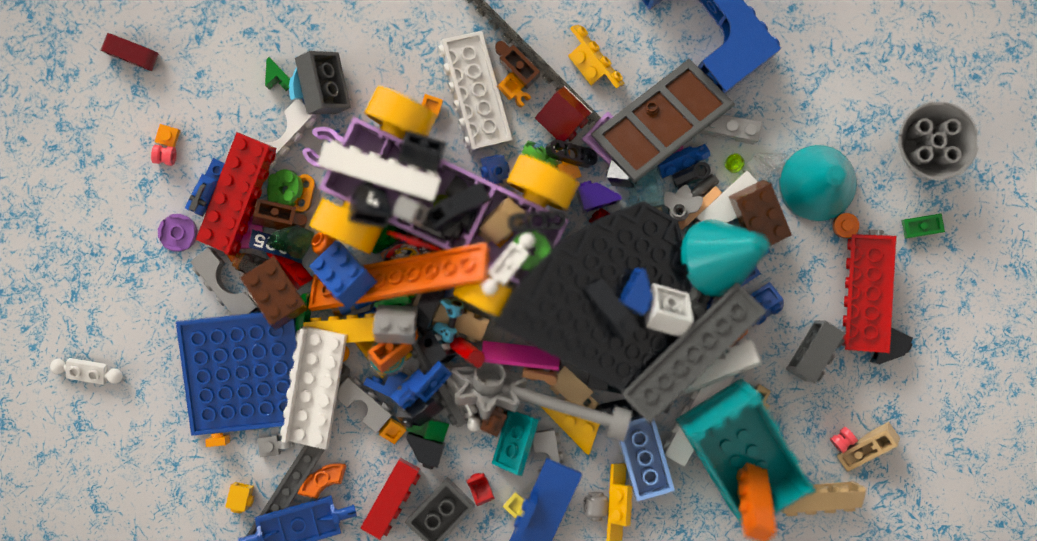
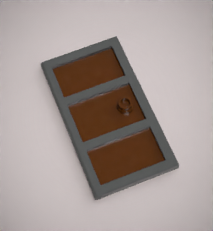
M688 59L591 133V135L631 180L636 183L729 111L735 104L701 69Z

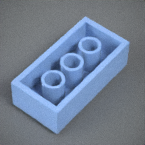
M643 416L631 418L624 442L619 440L630 483L633 486L632 490L635 499L641 501L675 491L655 420L649 424Z

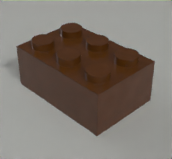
M761 180L729 196L741 228L765 236L769 246L792 236L770 182Z
M274 256L240 277L266 320L275 331L309 309Z

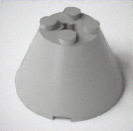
M928 102L910 112L903 121L898 137L899 150L906 165L919 176L931 180H946L963 173L974 161L978 151V131L972 118L962 108L949 102Z

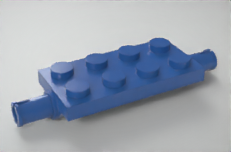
M332 495L257 516L254 519L257 527L256 534L238 538V541H318L341 534L340 521L357 517L355 506L353 504L337 510L334 507Z

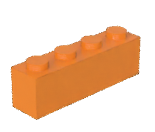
M746 463L736 474L744 537L755 541H769L777 533L768 471L767 469Z

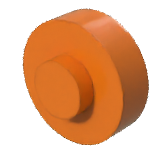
M851 213L840 214L833 221V231L841 238H850L852 234L858 232L859 221Z

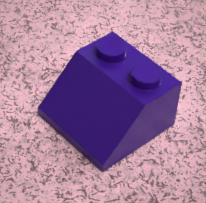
M591 180L580 183L576 191L582 213L617 204L622 200L620 194L598 182L592 183Z

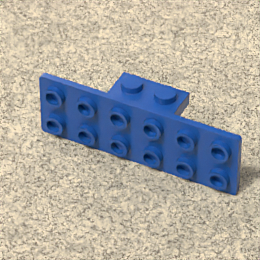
M547 458L529 498H525L521 506L523 511L515 519L513 524L515 529L509 541H552L580 482L582 473Z

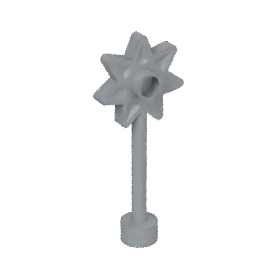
M484 362L480 368L474 365L472 367L452 368L451 379L461 386L455 394V404H476L484 420L489 418L496 406L516 412L519 400L607 426L609 427L607 437L623 442L625 440L633 412L631 410L615 406L614 413L611 415L525 389L528 378L522 377V374L508 371L509 365Z

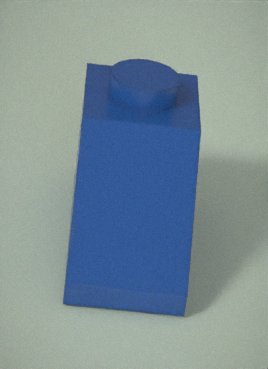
M635 268L619 299L629 311L636 315H644L651 308L650 302L653 296L646 270Z

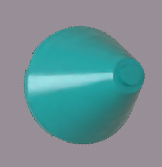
M812 145L795 152L783 165L781 177H779V190L785 205L798 217L811 221H826L842 214L852 203L857 188L856 173L851 162L840 151L825 145Z
M707 219L694 224L687 231L681 249L682 263L687 264L690 273L687 277L698 291L709 297H723L736 283L740 286L768 252L769 243L766 237L761 234L720 220Z

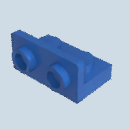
M770 282L750 294L766 310V313L754 325L762 324L768 316L778 314L784 307V299Z

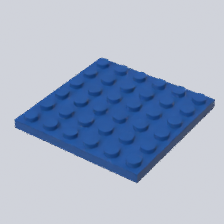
M262 312L176 321L191 436L281 427L284 425L285 418L283 413L288 404L286 395L291 385L290 372L294 367L293 353L297 349L295 318L276 331L270 326Z

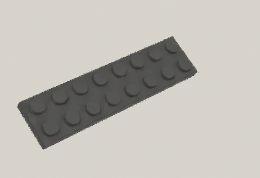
M736 283L622 393V396L649 424L652 423L766 313V310Z

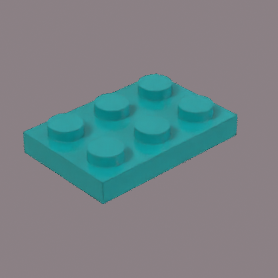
M508 410L492 464L515 475L523 476L539 419L519 411L513 412Z

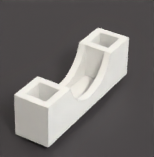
M295 100L284 111L287 118V128L283 136L273 142H263L277 148L276 158L271 163L269 171L277 164L276 160L280 156L283 157L289 152L290 145L302 138V133L305 129L311 128L316 122L317 116L315 114H307L305 104L300 100Z

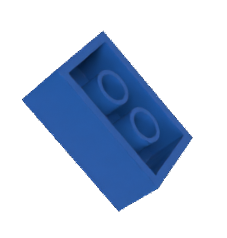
M338 239L309 265L334 297L348 309L377 283L373 276Z

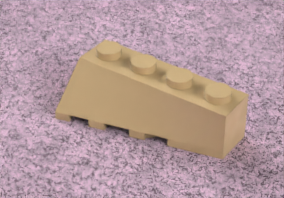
M417 293L412 306L418 305L422 293ZM440 304L432 322L434 326L437 322L448 324L449 316L442 304ZM463 308V315L457 317L455 324L457 335L459 336L460 333L467 335L466 339L474 343L482 341L491 320Z
M854 481L812 484L816 490L814 493L800 498L781 510V512L786 514V516H797L799 512H805L807 515L817 514V511L836 513L838 509H843L845 512L856 511L855 508H862L866 487Z

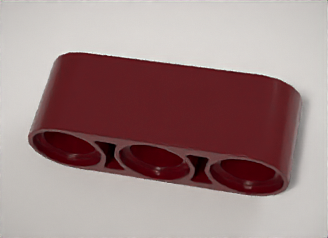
M107 33L100 51L149 71L153 70L159 53L110 33Z

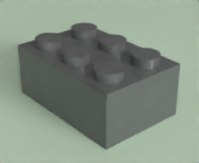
M308 51L295 58L307 114H338L351 108L339 52Z
M815 320L786 370L804 381L811 383L819 382L825 373L823 371L824 368L833 361L835 356L833 353L836 348H840L843 344L845 332L826 320Z
M447 477L407 518L405 523L423 541H442L474 509L475 503Z

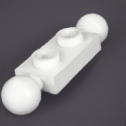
M522 234L519 238V245L512 242L488 271V275L492 278L482 283V291L486 295L495 294L498 290V283L505 286L528 258L529 253L525 249H530L535 244V238L532 234Z
M69 358L66 363L62 359H55L50 364V370L54 374L66 372V378L104 385L107 380L112 384H117L123 378V374L119 369L114 368L107 371V364Z
M445 366L450 372H452V367ZM450 376L446 380L448 384L445 386L455 401V394L461 386L453 381ZM475 404L457 405L463 417L468 419V429L473 432L479 431L482 420L474 416V413L478 412Z

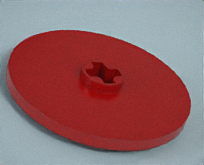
M390 230L386 232V234L408 241L407 244L418 248L422 246L435 251L444 250L441 247L424 242L423 238L411 234L406 236Z

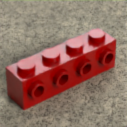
M400 457L360 529L381 540L383 535L387 537L392 528L389 525L393 518L397 519L402 510L399 508L402 501L406 502L412 493L409 491V488L412 484L416 485L421 477L418 474L420 468Z

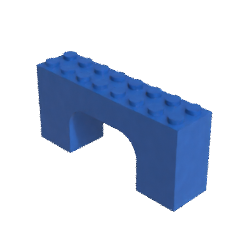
M662 0L642 1L650 10ZM699 0L722 29L724 42L722 46L703 59L698 68L726 94L773 58L781 49L780 42L775 36L770 35L767 25L763 21H759L755 16V10L748 6L744 0Z

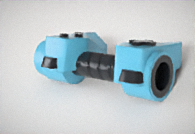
M444 299L440 302L445 307L449 316L448 324L437 322L433 329L442 336L444 342L451 343L453 339L457 338L455 324L457 317L463 315V303L458 300L450 301Z

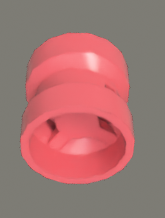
M154 145L151 152L152 163H165L166 165L173 166L176 161V148L169 146L163 148L162 145Z
M843 427L838 435L830 438L833 445L843 454L850 445L858 442L855 435L847 427Z

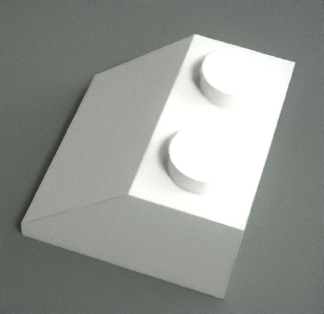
M653 283L651 286L653 296L650 302L651 308L645 313L646 327L681 337L693 323L689 294Z

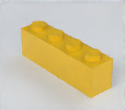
M375 313L364 314L365 318H358V315H346V319L340 320V316H330L327 321H322V317L310 318V322H303V327L309 326L346 334V343L375 341L373 336Z

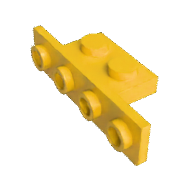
M580 25L572 26L570 30L581 44L568 57L589 84L594 85L600 78L606 75L616 89L622 87L625 84L622 75L613 69L611 61L599 51L600 47L589 38L587 30Z
M625 463L611 464L607 541H622L623 526H631L633 486L625 485Z

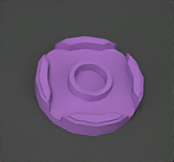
M183 214L169 215L161 221L158 227L159 240L166 249L171 251H185L196 241L197 227L191 218Z

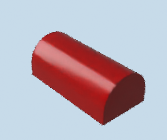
M458 337L450 343L451 349L475 367L480 368L484 363V353L466 339Z

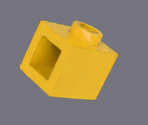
M239 482L232 483L225 508L231 509L230 511L233 513H242L249 509V507H252L254 502V496L252 495L254 486Z

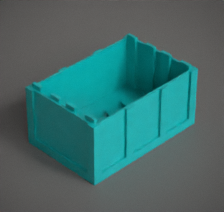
M740 378L675 419L727 506L741 525L742 514L736 474L746 463L767 469L774 515L800 498L816 491L798 465L797 457L790 451L780 434L778 424L762 403L761 395L743 378Z

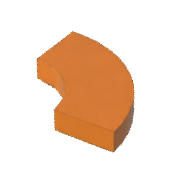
M341 463L322 466L321 469L313 474L311 473L306 478L298 491V495L318 499L320 493L326 487L342 483L347 466Z

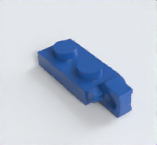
M706 144L694 148L689 146L680 150L658 165L659 174L663 179L710 157V150Z

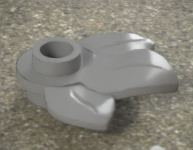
M688 185L682 186L675 194L666 191L664 195L665 206L670 209V215L678 221H683L689 214L697 212L703 203V197H692ZM677 210L683 211L681 215L676 214Z

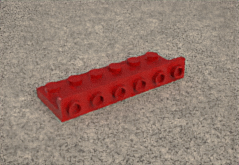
M236 132L196 237L197 241L221 250L226 255L236 256L241 249L243 235L248 231L250 217L254 215L257 198H260L262 194L263 183L269 176V167L276 158L277 148Z
M852 234V238L848 239L847 250H851V255L846 260V269H850L849 277L845 278V288H849L848 296L844 297V307H847V315H843V327H846V334L843 337L845 340L842 346H845V350L890 353L897 236Z

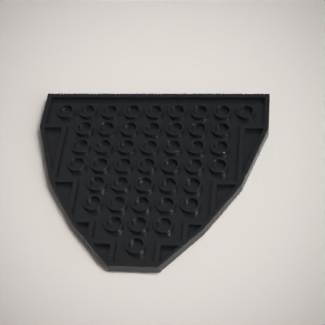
M645 201L597 219L557 243L511 290L494 326L624 392L680 337L647 328L645 314L636 315L630 311L641 329L626 340L616 339L584 289L602 278L614 294L620 298L634 269L643 268L646 270L650 289L652 284L655 283L690 295V280L687 277L689 270L687 264L682 263L681 249L683 241L678 220ZM673 402L663 411V413L668 414Z

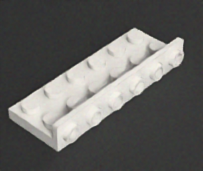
M482 31L442 39L439 44L440 46H438V53L444 60L443 71L445 76L448 75L449 78L448 89L455 99L453 107L460 117L458 124L460 130H463L465 135L463 137L465 148H468L469 153L477 149L512 141Z
M309 326L300 328L297 332V349L293 353L294 367L290 372L291 385L286 395L288 404L283 413L285 422L280 432L282 443L291 441L325 450L329 447L347 340L346 334Z

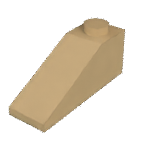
M887 422L867 433L856 444L850 445L844 454L841 452L837 454V458L848 472L897 447L900 436L890 422Z

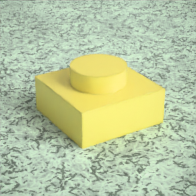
M515 491L504 503L503 508L516 519L517 515L520 516L523 511L521 506L524 498Z

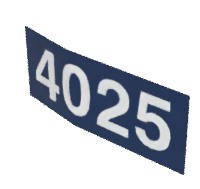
M252 229L248 246L249 248L282 256L301 264L305 249L304 245L254 229Z

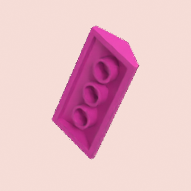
M483 341L482 352L485 356L484 362L559 370L560 359L535 346Z

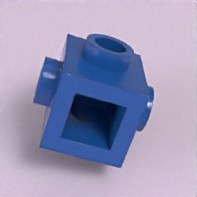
M497 154L480 158L482 163L480 172L483 179L485 178V180L493 184H499L503 182V179L508 178L509 165L505 161L504 155Z

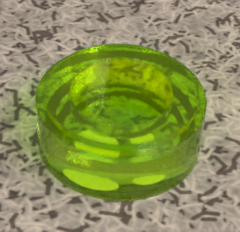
M738 153L731 154L725 161V168L731 173H737L744 167L745 160Z

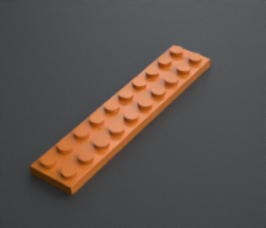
M485 242L363 265L377 283L355 304L487 281L489 245ZM314 274L308 308L311 311L344 306L334 297L318 276Z

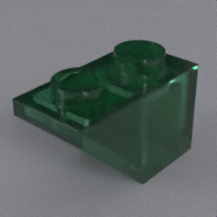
M294 225L272 232L266 244L276 250L284 251L294 258L303 259L315 233L299 225Z

